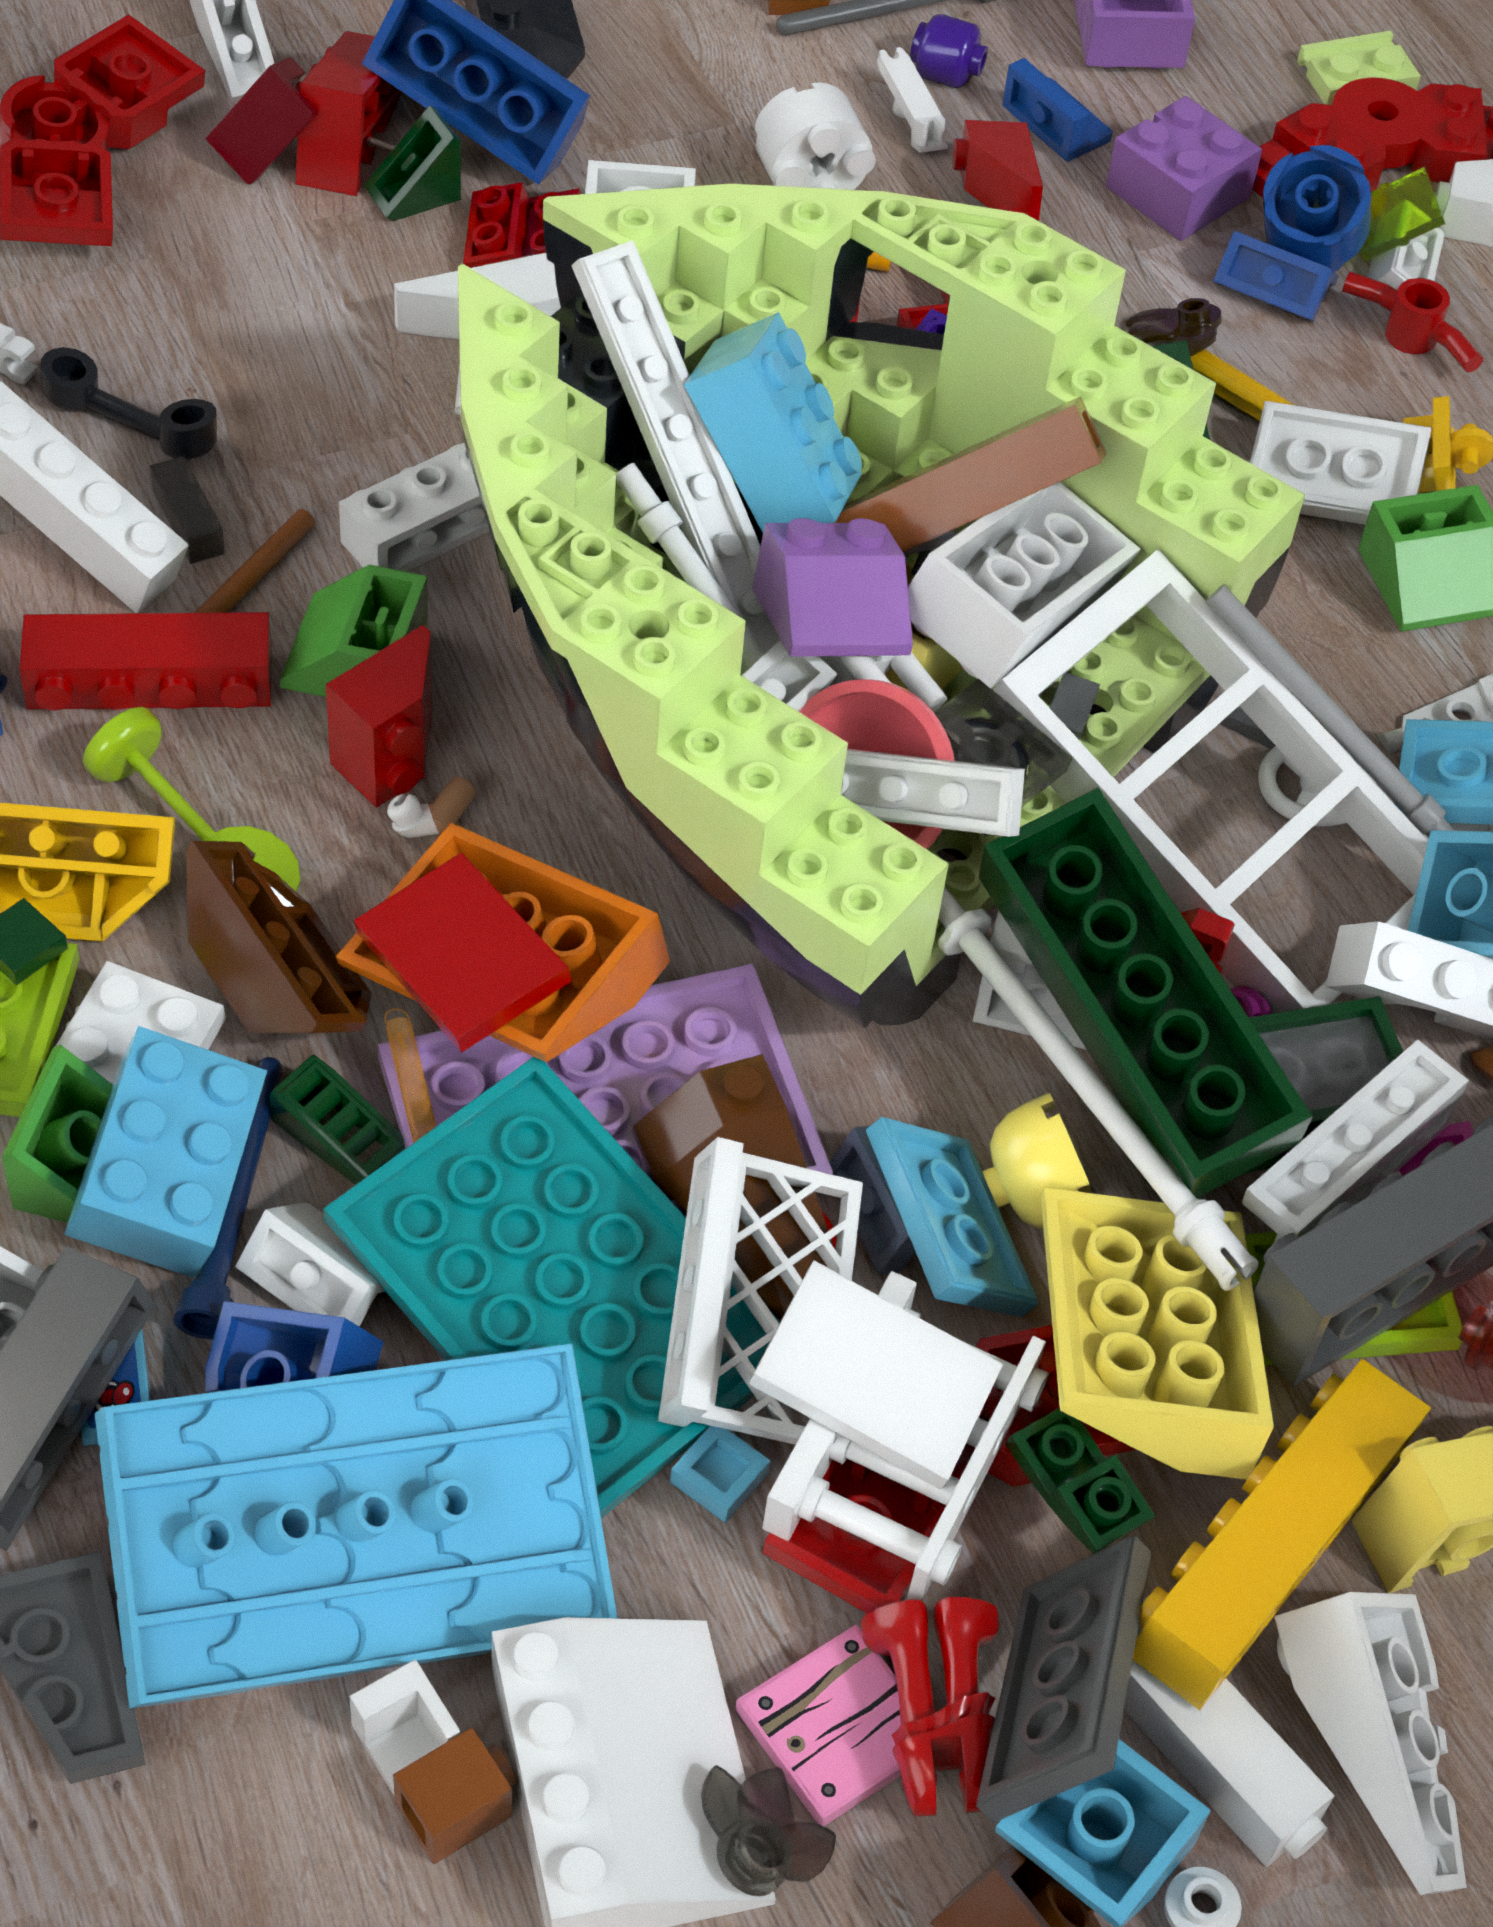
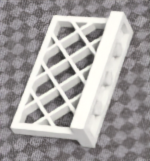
M717 1137L694 1159L658 1421L686 1427L691 1422H697L796 1445L806 1426L793 1424L775 1398L748 1384L756 1369L747 1357L770 1342L779 1326V1323L756 1290L780 1275L793 1295H795L802 1282V1278L793 1265L814 1250L818 1252L829 1269L852 1281L863 1182L743 1153L744 1143ZM745 1175L766 1179L783 1203L759 1218L743 1195ZM791 1186L803 1188V1190L796 1194ZM814 1191L841 1198L838 1225L825 1234L801 1202L802 1199ZM786 1210L790 1212L811 1242L789 1259L765 1227V1224ZM741 1218L746 1228L738 1233L739 1220ZM751 1234L775 1267L752 1284L734 1260L736 1244ZM837 1235L836 1247L834 1249L829 1240ZM732 1283L738 1294L729 1299ZM742 1300L766 1332L765 1336L743 1351L726 1328L728 1309ZM723 1349L729 1361L720 1366ZM732 1367L736 1368L758 1400L757 1403L744 1412L715 1406L718 1379ZM763 1408L770 1418L754 1414Z

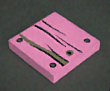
M856 1624L736 1701V1712L820 1828H823L901 1776L897 1761L892 1752L896 1744L891 1736L901 1726L896 1676L881 1656L869 1650L864 1644L861 1630Z

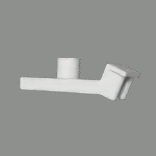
M898 47L894 58H891L885 50H880L877 65L895 98L892 107L893 113L900 118H905L911 127V146L919 153L948 149V144L944 142L945 118L942 116L908 54L903 48Z

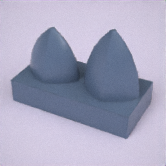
M869 1126L854 1127L829 1163L833 1175L863 1182L857 1233L878 1275L890 1274L891 1271L900 1273L916 1252L865 1131Z

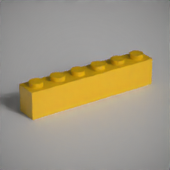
M1363 1358L1344 1380L1335 1373L1329 1377L1310 1405L1311 1408L1317 1411L1316 1415L1310 1420L1300 1413L1278 1442L1276 1447L1284 1452V1454L1278 1461H1275L1267 1454L1262 1458L1242 1487L1249 1494L1247 1499L1241 1504L1233 1497L1229 1498L1206 1531L1214 1537L1210 1544L1205 1548L1197 1541H1194L1170 1574V1577L1178 1583L1169 1593L1160 1586H1157L1141 1606L1138 1627L1142 1631L1136 1639L1133 1660L1199 1711L1205 1706L1395 1463L1431 1410L1429 1405Z

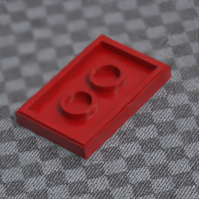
M462 852L353 920L358 935L461 1053L572 981L568 966Z

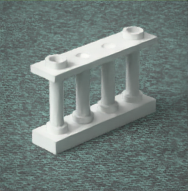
M891 1271L878 1296L920 1318V1313L911 1310L917 1282ZM1033 1336L1018 1366L968 1344L1003 1364L993 1387L1004 1391L989 1422L978 1417L966 1444L975 1447V1450L960 1479L950 1476L948 1482L940 1490L810 1418L767 1496L762 1529L789 1541L801 1518L812 1522L815 1517H818L916 1564L907 1599L923 1601L932 1581L943 1586L947 1583L962 1550V1545L953 1540L1020 1407L1032 1412L1041 1396L1049 1376L1048 1372L1039 1369L1046 1341ZM846 1459H849L946 1505L930 1538L828 1490L830 1482L822 1478L832 1460L844 1464Z

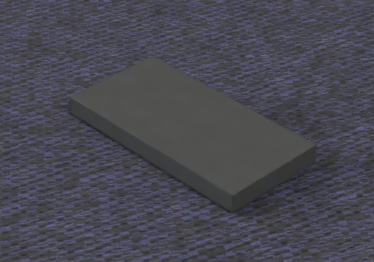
M1136 1535L1128 1537L1023 1589L976 1805L993 1823L1110 1772L1114 1768L1141 1606L1143 1604L1151 1551Z

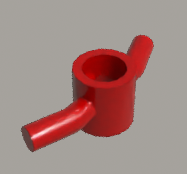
M1349 271L1342 292L1377 303L1390 311L1385 336L1395 349L1408 354H1425L1433 350L1438 342L1449 351L1466 372H1473L1480 367L1483 362L1481 354L1461 331L1445 321L1450 305V296L1441 284L1430 279L1411 278L1402 282L1396 290L1386 283Z

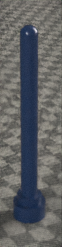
M265 1057L257 1064V1067L267 1070V1074L215 1248L203 1265L199 1278L194 1279L189 1287L181 1291L173 1320L178 1329L196 1338L214 1339L224 1301L234 1302L230 1297L231 1291L226 1283L271 1118L270 1093L280 1084L283 1072L280 1061L274 1057Z

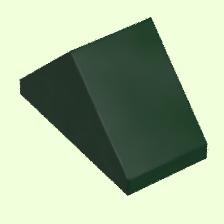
M429 105L363 186L385 217L392 221L461 200V141L438 110Z

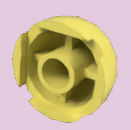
M1050 1092L1025 1102L1007 1113L996 1126L990 1142L991 1158L994 1166L982 1171L997 1207L999 1208L1010 1203L1023 1222L1037 1229H1043L1040 1196L1044 1187L1086 1193L1092 1192L1088 1178L1060 1114L1049 1118L1045 1116L1046 1112L1056 1108Z

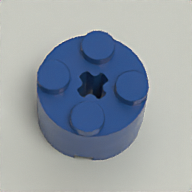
M1328 145L1311 146L1310 151L1294 156L1292 152L1279 160L1270 171L1263 190L1266 242L1331 268L1335 272L1339 270L1344 263L1354 257L1362 248L1370 230L1371 189L1360 162L1350 153Z

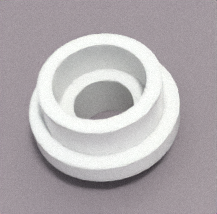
M1192 1867L1180 1872L1169 1884L1164 1897V1911L1171 1927H1236L1241 1917V1899L1236 1887L1225 1875L1211 1868ZM1196 1893L1208 1895L1214 1900L1217 1911L1208 1914L1200 1912L1193 1905L1191 1896Z

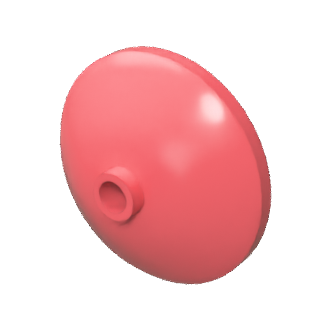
M872 679L840 682L812 696L799 711L848 743L847 749L955 761L947 733L934 712L915 694L893 683ZM883 821L927 850L943 830V828Z

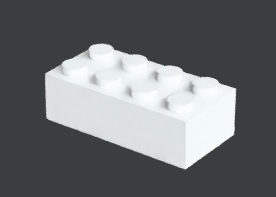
M1058 482L981 517L930 552L908 586L910 618L914 627L921 634L932 638L958 660L968 674L980 679L989 688H992L1117 584L1141 548L1064 484Z

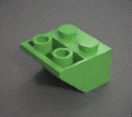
M1478 485L1373 501L1358 550L1400 632L1493 616V511Z
M369 564L313 593L279 679L280 688L326 697L325 684L421 625L427 628V576Z

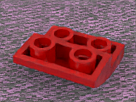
M523 182L503 186L494 185L483 190L473 191L463 264L473 268L546 253L543 228V200L553 196L582 194L580 188L561 192H548L529 198Z

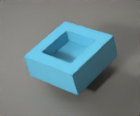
M709 1426L672 1467L670 1483L726 1523L769 1474L771 1460L728 1429Z

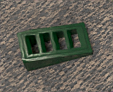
M311 1055L270 1093L272 1121L355 1185L406 1149L402 1134L340 1074L316 1055ZM335 1109L338 1113L322 1126L318 1121L329 1111ZM356 1125L360 1128L344 1145L338 1141L353 1126ZM374 1141L381 1144L382 1147L364 1164L357 1159Z

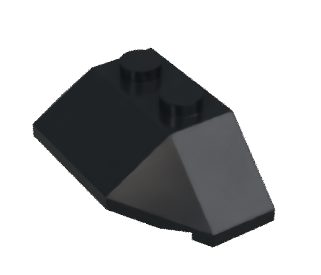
M464 0L468 12L566 79L570 77L585 58V47L572 0Z

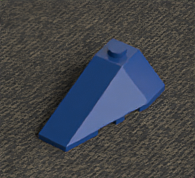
M224 1301L205 1367V1392L211 1393L373 1371L377 1369L384 1341L345 1317Z

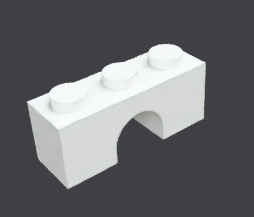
M1379 921L1341 925L1339 927L1325 987L1361 999L1380 996L1383 1004H1401L1436 1012L1434 1019L1436 1023L1482 1038L1493 1039V959Z

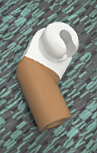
M456 776L449 781L434 802L420 804L415 795L409 794L406 797V795L401 794L390 802L387 814L393 821L392 828L399 835L406 838L441 834L450 823L455 824L476 798L477 792L469 781Z

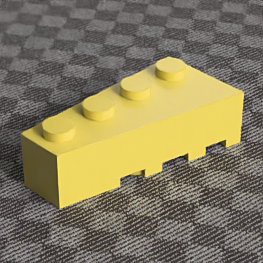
M1492 1426L1475 1429L1459 1439L1439 1442L1436 1437H1427L1410 1444L1400 1453L1399 1458L1401 1461L1351 1519L1387 1593L1411 1587L1413 1583L1412 1577L1419 1569L1435 1564L1441 1576L1467 1569L1470 1564L1469 1559L1477 1557L1493 1548Z

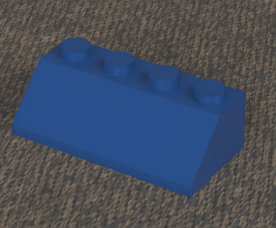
M394 0L362 62V65L425 108H428L429 105L436 108L447 123L538 185L559 167L583 124L591 96L452 0Z

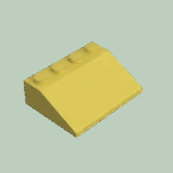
M1044 1187L1040 1197L1060 1411L1180 1472L1247 1480L1254 1470L1274 1428L1251 1276L1245 1280L1233 1263L1226 1259L1237 1273L1235 1277L1240 1282V1285L1231 1290L1224 1291L1220 1287L1219 1281L1192 1247L1181 1246L1173 1236L1175 1215L1165 1203ZM1225 1211L1223 1221L1247 1250L1242 1214Z

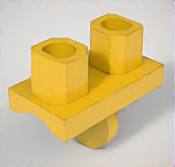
M1450 396L1433 398V415L1403 418V423L1431 427L1427 453L1433 452V454H1426L1418 493L1456 488V468L1462 469L1466 474H1473L1477 472L1478 468H1482L1493 458V438L1486 430L1480 429L1472 423L1465 424L1456 431L1451 426Z

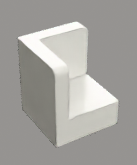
M416 1659L349 1696L352 1727L393 1795L394 1773L461 1734Z

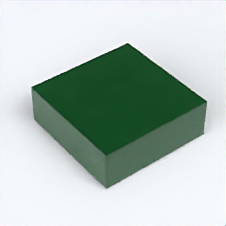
M22 898L0 914V971L14 984H20L68 949L66 935L26 899Z

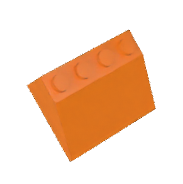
M450 823L386 897L388 899L459 853L462 852L568 966L572 979L570 983L489 1035L546 1063L634 1008L670 963L657 912L454 823ZM358 932L336 955L339 965L415 1000L363 941Z

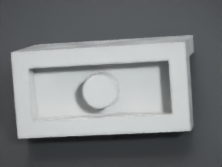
M306 1202L265 1209L235 1266L295 1311L345 1317L358 1326L361 1325L377 1293L385 1292L324 1221L323 1213Z

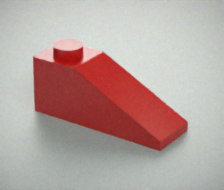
M965 120L963 139H954L952 168L961 172L964 190L988 208L1025 213L1039 221L1043 183L1027 122Z

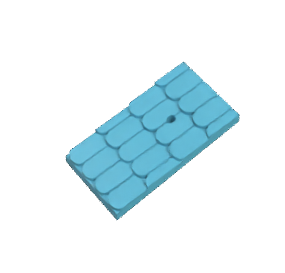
M572 1344L107 1406L95 1413L98 1446H100L101 1451L99 1456L106 1515L109 1520L108 1532L115 1592H117L118 1596L116 1601L123 1661L127 1673L125 1678L129 1709L402 1667L415 1659L418 1664L484 1655L492 1652V1631L559 1618L618 1619Z

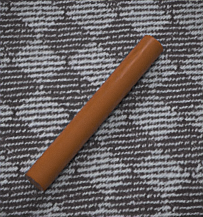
M298 509L194 613H228L315 526L313 516L304 509Z

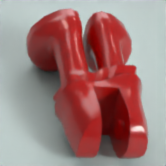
M948 1597L936 1603L933 1618L943 1659L947 1706L938 1712L934 1707L930 1677L926 1604L921 1600L911 1599L891 1603L865 1614L860 1621L864 1644L876 1654L891 1656L895 1670L901 1726L891 1735L896 1744L892 1752L897 1761L903 1789L914 1817L936 1816L937 1774L934 1771L959 1769L958 1781L962 1791L965 1813L982 1812L976 1805L995 1717L989 1713L996 1698L988 1692H979L978 1653L979 1648L993 1642L998 1633L1000 1620L997 1607L984 1600L969 1597Z

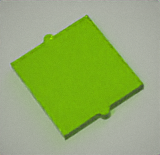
M1425 167L1391 183L1384 182L1378 189L1371 192L1370 230L1364 245L1359 250L1364 262L1399 245L1402 247L1406 246L1410 240L1446 224Z

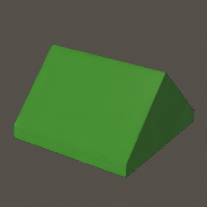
M62 1045L52 1049L2 1155V1162L13 1209L68 1223L113 1084Z

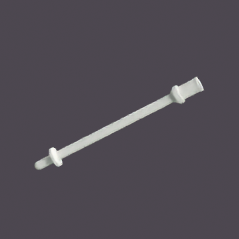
M944 887L938 918L945 927L944 933L939 938L941 950L946 955L965 952L1175 1215L1173 1236L1180 1245L1192 1247L1219 1281V1285L1224 1291L1231 1290L1240 1285V1282L1235 1277L1237 1274L1235 1269L1226 1259H1229L1244 1279L1247 1280L1257 1270L1259 1262L1254 1256L1250 1255L1223 1221L1225 1211L1215 1200L1196 1199L985 937V933L991 925L989 914L983 908L965 912L948 889Z

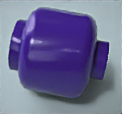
M937 14L928 23L921 22L919 24L910 51V59L916 63V69L921 78L952 88L964 86L971 75L979 77L984 69L988 55V47L981 45V32L978 25L945 14Z

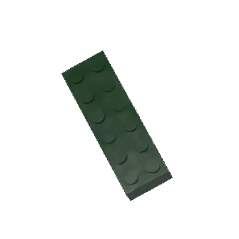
M1099 788L1021 826L1018 836H1001L984 845L978 878L1122 1107L1196 1199L1300 1143L1313 1117Z

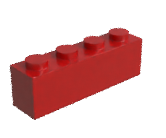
M269 612L24 614L19 670L26 710H121L136 707L172 709L271 707L272 646Z

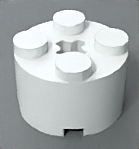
M819 82L811 83L814 89L797 92L795 87H792L772 98L760 112L754 130L757 134L755 144L757 153L773 186L854 190L858 187L866 174L874 168L876 158L872 151L870 139L847 96L839 88Z

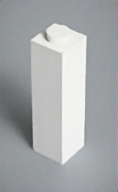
M1138 1627L1137 1637L1142 1631L1140 1627ZM1132 1660L1124 1711L1265 1867H1268L1286 1851L1294 1859H1297L1323 1836L1327 1827L1322 1823L1321 1819L1335 1795L1227 1679L1222 1682L1205 1706L1199 1711Z

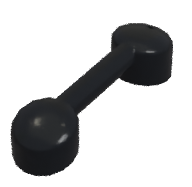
M54 348L46 352L41 359L42 390L45 396L58 407L66 410H83L88 408L159 440L162 451L173 459L189 460L201 457L211 451L217 442L216 407L206 400L185 399L172 403L164 408L159 416L99 389L98 368L94 360L86 353L73 348Z

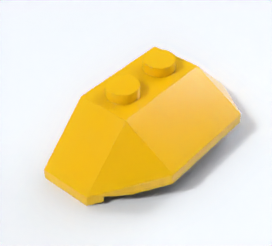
M0 803V914L24 898L64 933L66 939L106 941L170 882L176 818Z

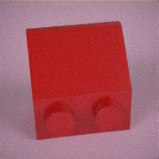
M421 625L325 684L330 764L376 808L396 795L408 793L419 780L424 778L432 717L431 631L424 625Z

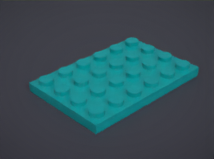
M536 1057L530 1058L323 1208L324 1221L445 1361L565 1344L573 1345L601 1519L688 1450L710 1426L691 1422L686 1427L658 1421L686 1217L544 1061ZM732 1283L729 1299L738 1294ZM743 1300L728 1309L726 1328L742 1351L766 1335V1332ZM770 1342L747 1357L755 1369ZM723 1349L720 1366L729 1361ZM732 1367L719 1377L715 1406L736 1411L754 1397V1394L735 1367Z

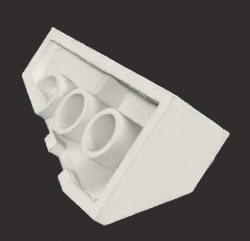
M1348 1592L1274 1616L1279 1633L1277 1653L1283 1669L1291 1677L1295 1692L1419 1894L1444 1893L1467 1888L1455 1801L1446 1787L1438 1781L1436 1766L1440 1755L1447 1754L1448 1749L1445 1730L1438 1725L1433 1726L1430 1722L1426 1692L1439 1689L1436 1664L1416 1595Z

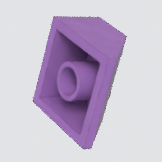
M806 518L793 519L789 523H765L752 590L790 657L911 655L913 640L905 555L884 523L863 518L851 520L849 523H819Z

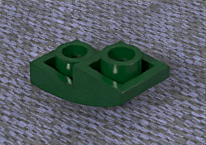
M1060 1408L1012 1434L1006 1441L1005 1445L1049 1507L1093 1554L1155 1517L1152 1509L1116 1454L1106 1460L1082 1421L1060 1411Z

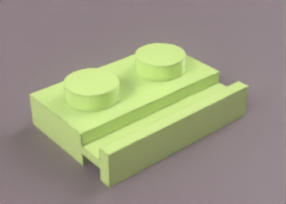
M1391 31L1301 45L1297 59L1300 66H1306L1307 78L1326 105H1332L1336 92L1343 85L1356 79L1370 77L1386 78L1404 83L1417 90L1421 77L1401 45L1393 44L1392 39L1394 35Z

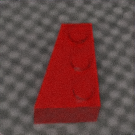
M345 31L332 47L329 46L323 58L317 64L314 63L312 65L310 73L303 81L297 82L295 88L315 108L317 114L298 135L296 185L357 196L361 187V163L371 165L375 155V147L368 146L374 131L385 133L402 94V91L362 65L375 36Z

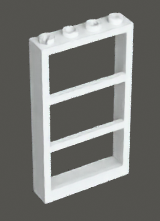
M1159 549L1007 674L978 705L980 710L994 725L1004 729L1020 743L1027 761L1066 803L1096 788L1100 789L1179 912L1202 908L1234 922L1235 927L1230 944L1222 961L1217 963L1223 968L1222 974L1234 987L1245 986L1260 992L1268 1001L1271 1014L1335 1004L1334 1000L1342 992L1325 987L1326 979L1311 993L1230 904L1333 808L1413 894L1385 922L1386 924L1408 930L1428 840L1287 687L1208 605L1201 594ZM1146 605L1225 691L1119 784L1044 703L1039 695ZM1240 706L1319 793L1215 889L1134 799Z

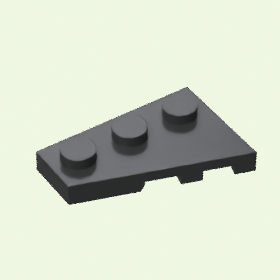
M94 1552L0 1575V1671L68 1782L73 1784L146 1765L134 1708L129 1709L125 1678L127 1674L126 1667H124L123 1652L102 1552Z

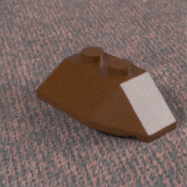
M191 841L186 850L188 943L249 1033L362 1031L368 1020L367 1013L370 1007L372 992L359 974L338 964L336 955L341 951V948L311 905L278 874L253 861L255 853L243 842Z

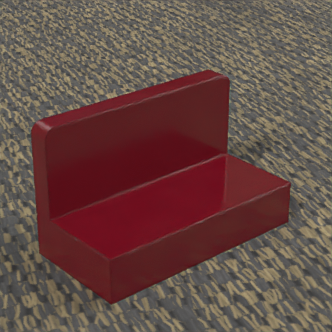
M292 57L270 65L205 138L249 185L255 183L317 114L315 108L294 87L306 72Z

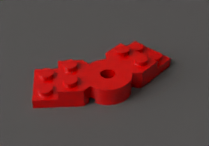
M128 14L54 59L53 83H44L45 76L39 75L27 77L13 84L4 93L0 103V240L112 247L111 153L108 151V148L131 149L167 126L168 109L204 87L206 70Z
M1370 77L1353 80L1343 85L1336 92L1332 105L1311 103L1276 123L1273 138L1259 146L1262 152L1252 190L1263 197L1266 179L1279 160L1292 152L1294 156L1310 151L1311 146L1318 145L1337 147L1353 155L1364 168V174L1368 179L1371 193L1377 190L1383 168H1398L1413 163L1411 170L1425 181L1449 183L1456 162L1493 159V106L1483 105L1482 88H1473L1462 84L1444 85L1431 83L1417 91L1404 83L1386 78Z
M1052 1325L980 1338L975 1346L1018 1366L1033 1336L1046 1341L1039 1369L1048 1372L1049 1376L1041 1396L1032 1412L1020 1407L987 1472L1013 1487L1030 1484L1031 1481L1005 1445L1006 1441L1012 1434L1060 1408ZM992 1387L979 1414V1418L987 1422L990 1421L1004 1391ZM1082 1422L1104 1456L1137 1450ZM965 1444L951 1476L958 1479L961 1478L975 1447ZM846 1459L844 1464L832 1460L822 1478L830 1482L828 1490L929 1538L946 1505L849 1459ZM815 1517L812 1522L801 1518L789 1541L769 1533L764 1541L762 1553L866 1614L879 1607L904 1601L909 1593L916 1564L818 1517Z

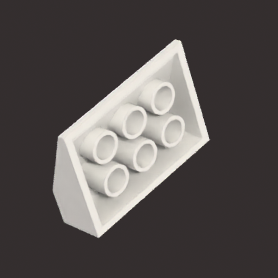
M565 1617L492 1631L491 1669L511 1766L517 1779L516 1790L545 1927H671L775 1904L776 1898L707 1621Z

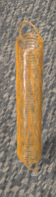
M393 1008V1009L388 1010V1011L385 1013V1015H384L385 1023L388 1024V1023L386 1022V1015H387V1013H388L389 1011H391V1010H400V1011H403V1010L397 1009V1008ZM403 1011L408 1019L402 1017L395 1018L406 1020L390 1023L386 1031L414 1143L421 1138L418 1136L427 1134L418 1133L430 1132V1129L436 1127L413 1027L408 1014ZM400 1021L408 1022V1023H397V1024H394V1025H392L391 1027H393V1026H395V1025H398V1024H407V1026H403V1025H402V1026H396V1027L392 1028L391 1030H393V1029H395V1028H397V1027H408V1029H407V1028H400V1029H396V1030H394V1031H392V1032L390 1033L389 1029H390L391 1027H389V1026H390L391 1024H393V1023H395V1022H400ZM405 1029V1031H399V1032L393 1033V1032H395V1031H397V1030Z

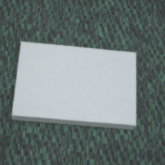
M1265 401L1250 463L1305 494L1300 514L1366 525L1373 501L1418 494L1430 441L1431 427Z
M813 1261L748 1384L941 1490L953 1472L1003 1364L824 1265Z

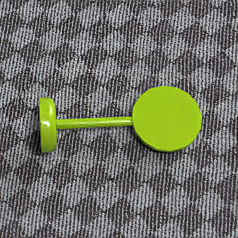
M144 707L130 708L104 724L93 736L85 749L82 761L85 769L94 778L110 783L120 781L137 771L202 841L243 842L255 853L253 861L275 872L296 892L298 891L300 885L299 864L288 844L271 832L251 826L226 827L215 832L148 761L158 748L162 737L160 722L150 710Z

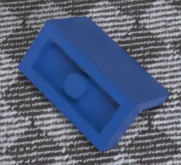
M1026 58L1009 64L1002 106L1020 122H1027L1028 129L1062 159L1069 162L1111 142L1113 131L1056 81L1046 77Z
M1234 230L1213 281L1216 284L1313 322L1329 285L1335 286L1339 276L1331 268Z

